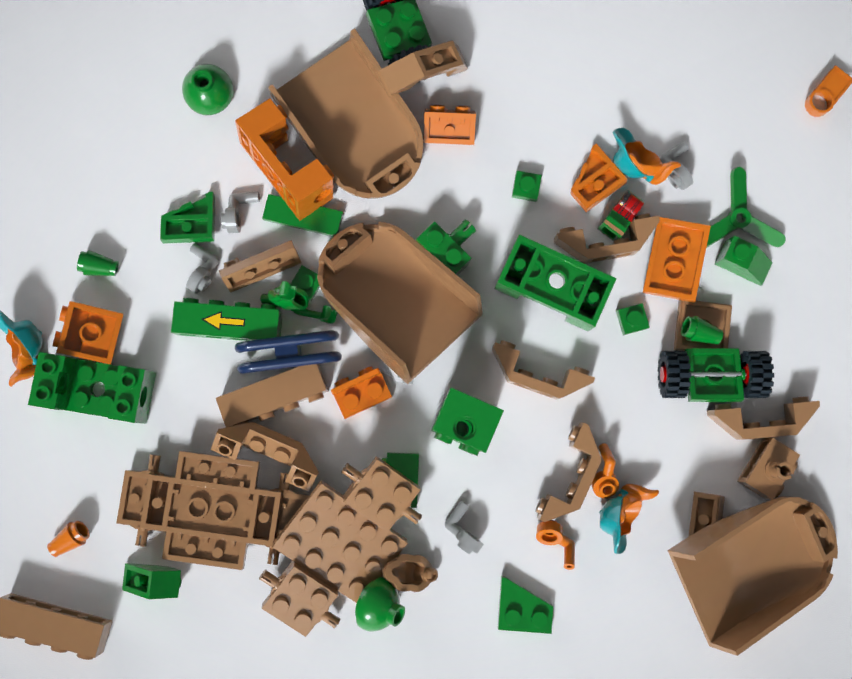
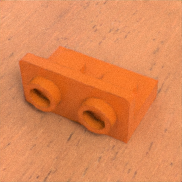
M430 105V109H425L423 143L474 145L476 112L470 110V106H455V110L445 109V105Z
M370 366L359 371V377L353 380H349V377H346L334 383L335 388L331 389V392L337 401L344 419L392 398L379 368L373 369Z

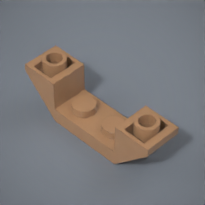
M452 40L413 52L380 69L378 74L388 96L409 90L421 80L446 73L447 77L466 71L468 67L458 45Z
M649 213L635 216V220L628 226L631 241H629V238L615 240L613 245L604 246L603 242L589 245V249H587L583 229L575 230V227H567L559 230L560 233H557L554 237V244L584 264L632 256L640 251L659 223L660 217H651Z
M501 340L500 344L495 342L492 347V351L508 383L557 400L594 383L595 377L589 376L590 371L575 366L574 370H566L561 387H557L558 382L543 377V380L540 381L532 378V372L519 369L518 372L514 371L520 351L515 349V344Z
M809 396L792 398L793 403L783 404L785 420L769 421L770 426L760 427V422L743 423L741 408H732L731 403L715 405V410L707 411V416L736 440L798 435L820 407V401L810 402Z
M254 422L218 429L211 447L212 451L236 460L242 447H247L291 466L285 482L310 492L319 471L301 442Z
M584 422L579 423L578 426H573L568 440L571 441L569 447L586 454L587 458L581 459L576 470L579 473L575 483H570L566 491L565 497H568L567 502L549 494L545 498L541 497L535 512L538 513L536 518L543 522L579 510L600 466L601 456L590 427Z

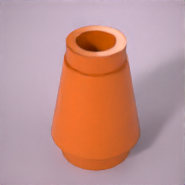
M81 521L69 522L48 543L47 549L49 553L54 557H58L84 545L90 537L89 530Z

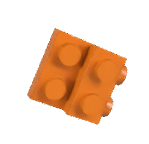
M69 301L68 307L62 306L59 321L64 322L62 332L56 331L52 346L57 347L56 353L111 365L124 314Z

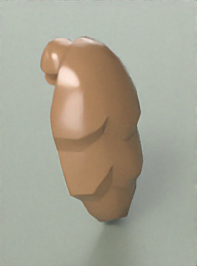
M400 554L394 560L386 563L382 569L383 577L392 583L395 589L404 592H420L438 578L437 569L432 567L431 563L421 555Z

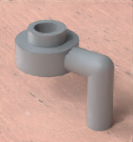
M683 141L660 158L661 162L673 161L688 151L687 143ZM681 164V167L674 169L668 176L669 182L676 189L685 190L693 184V178L683 164Z
M259 192L231 194L229 196L228 208H225V213L221 214L222 228L227 229L229 234L240 233L241 217L239 204L260 202Z
M194 243L190 248V252L206 262L202 267L199 266L194 270L186 284V288L197 294L200 291L204 292L209 287L212 281L209 278L210 273L218 265L219 259L197 243Z
M461 500L446 520L445 528L456 536L459 540L457 545L468 554H471L472 551L478 553L484 544L457 524L470 507Z

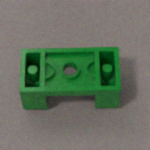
M519 235L494 289L515 299L522 295L566 315L564 321L589 331L596 327L617 278ZM557 274L563 278L564 283L561 288H554L550 285L549 278L551 275Z
M39 352L28 405L108 417V419L147 424L156 372ZM97 382H102L105 386V392L97 397L93 393V387Z
M450 388L431 431L436 433L434 438L447 444H452V441L460 443L459 449L478 456L479 452H487L504 410L454 388ZM459 421L464 422L468 427L467 434L463 437L456 431Z

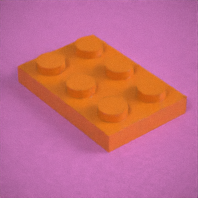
M660 217V221L656 226L643 293L695 303L711 226Z

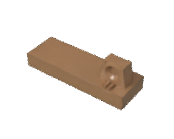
M292 240L245 260L239 261L238 258L225 262L223 263L224 268L219 270V273L231 293L302 262Z

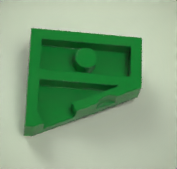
M213 192L206 193V197L194 203L190 201L182 205L178 210H172L162 215L161 242L163 244L214 242L215 195Z
M501 576L498 630L552 634L553 606L527 589L512 582L507 577Z

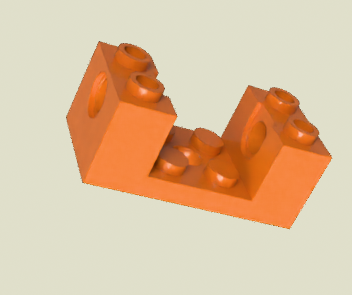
M269 98L235 120L239 141L295 216L301 221L333 199L334 174L326 164L322 165L318 159H315L294 174L285 161L280 162L278 160L275 149L288 141L286 133L289 130L286 124L288 117L282 106L279 104L276 106Z

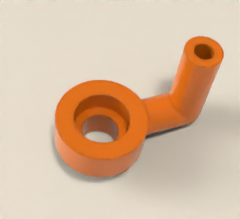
M602 443L598 449L605 463L603 471L596 473L591 487L596 496L609 498L617 493L619 482L613 473L616 460L608 444Z
M549 520L539 523L536 528V539L545 545L559 544L563 546L564 568L567 570L574 569L575 542L563 535V527L556 521Z

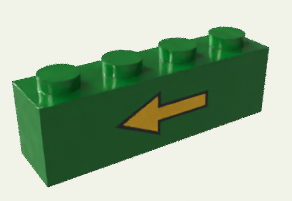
M183 298V302L174 301L171 333L175 335L241 341L281 337L283 313L276 309V305L261 304L260 308H252L250 303L235 302V306L224 305V301L209 300V304L199 303V300L194 298Z

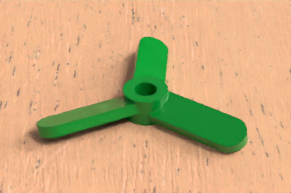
M742 167L732 169L730 173L731 212L727 217L710 227L707 247L737 229H742L774 247H781L786 241L785 235L751 216V213L747 210L746 171ZM737 214L742 216L741 223L736 220Z

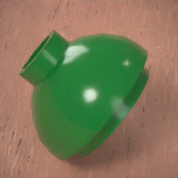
M202 64L192 68L186 74L182 83V93L186 104L198 114L214 115L220 113L227 108L233 98L234 88L229 75L220 67L212 64ZM206 80L209 82L207 86L200 87L202 81Z
M384 577L377 578L363 589L355 608L358 627L369 632L380 631L389 625L396 627L401 623L405 615V607L400 604L399 592Z

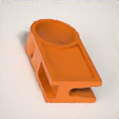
M835 65L805 100L806 111L814 117L824 116L833 108L852 84V77ZM818 95L826 100V110H819L813 105V96Z

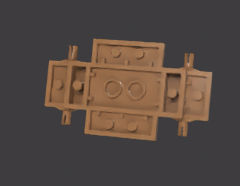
M179 451L175 476L159 472L161 456L150 454L148 470H125L116 524L130 525L138 529L135 545L142 547L147 546L148 531L166 532L162 559L243 570L248 543L269 547L267 564H272L273 562V565H278L280 552L274 549L272 544L309 496L289 490L290 483L285 482V476L287 478L289 473L280 472L279 488L272 490L257 488L260 462L244 459L233 460L229 457Z
M377 456L361 472L349 463L343 467L341 473L353 480V483L344 494H341L321 480L272 544L274 549L292 561L278 578L266 569L260 575L259 580L272 587L270 594L262 603L261 609L305 637L321 620L336 628L340 618L328 610L338 597V591L357 603L363 589L370 582L382 577L384 565L394 560L405 548L408 541L392 529L395 522L402 516H405L414 524H417L418 520L420 521L422 518V514L410 507L411 502L421 490L420 486Z

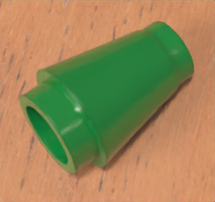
M91 250L87 252L81 251L77 262V271L83 272V275L116 276L119 261H114Z
M688 316L682 324L681 335L686 337L687 341L718 345L723 338V330L718 329L698 316Z

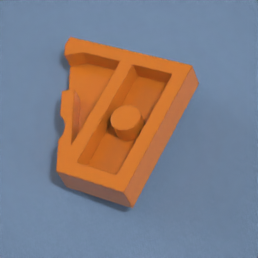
M596 143L593 145L579 177L572 186L570 194L584 211L588 212L626 184L627 178Z

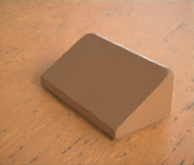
M694 491L689 536L723 518L725 496Z

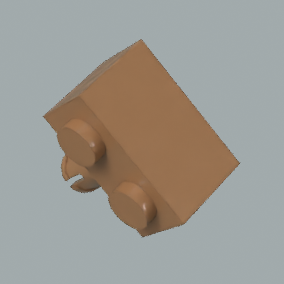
M773 437L763 438L737 482L764 499L772 500L777 498L784 490V481L791 479V474L794 475L800 454Z

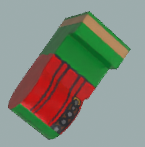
M627 190L597 229L613 241L620 239L642 208L644 201Z

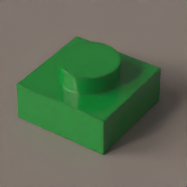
M516 171L512 198L536 202L542 175Z
M301 265L290 286H296L304 290L309 300L312 301L320 288L317 278L318 274Z
M643 303L616 311L623 336L650 328Z

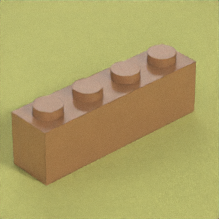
M319 364L293 368L215 399L225 426L231 427L249 423V421L259 418L260 422L275 417V411L284 409L285 412L297 409L300 407L299 402L307 399L309 403L323 399V393L328 392V388Z
M12 593L0 597V637L7 639L22 638L25 639L26 644L33 646L48 645L51 646L50 649L59 653L74 652L77 653L76 656L85 660L96 658L104 652L113 620Z

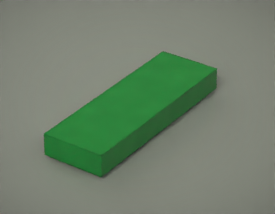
M268 194L262 219L334 237L339 233L344 213L343 211L319 207L299 221L282 197Z

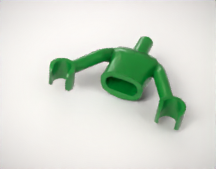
M282 281L279 287L269 290L268 294H262L260 297L262 304H274L282 309L290 310L299 316L319 319L328 324L335 322L338 313L326 305L323 306L322 312L306 309L309 303L307 293L296 286H290V283L287 281Z

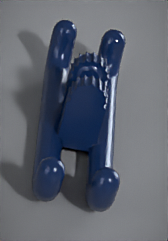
M329 330L238 342L234 348L238 353L275 348L276 359L241 363L238 365L237 371L240 374L338 362L342 358L341 353L338 351L302 355L300 345L336 341L339 338V333Z

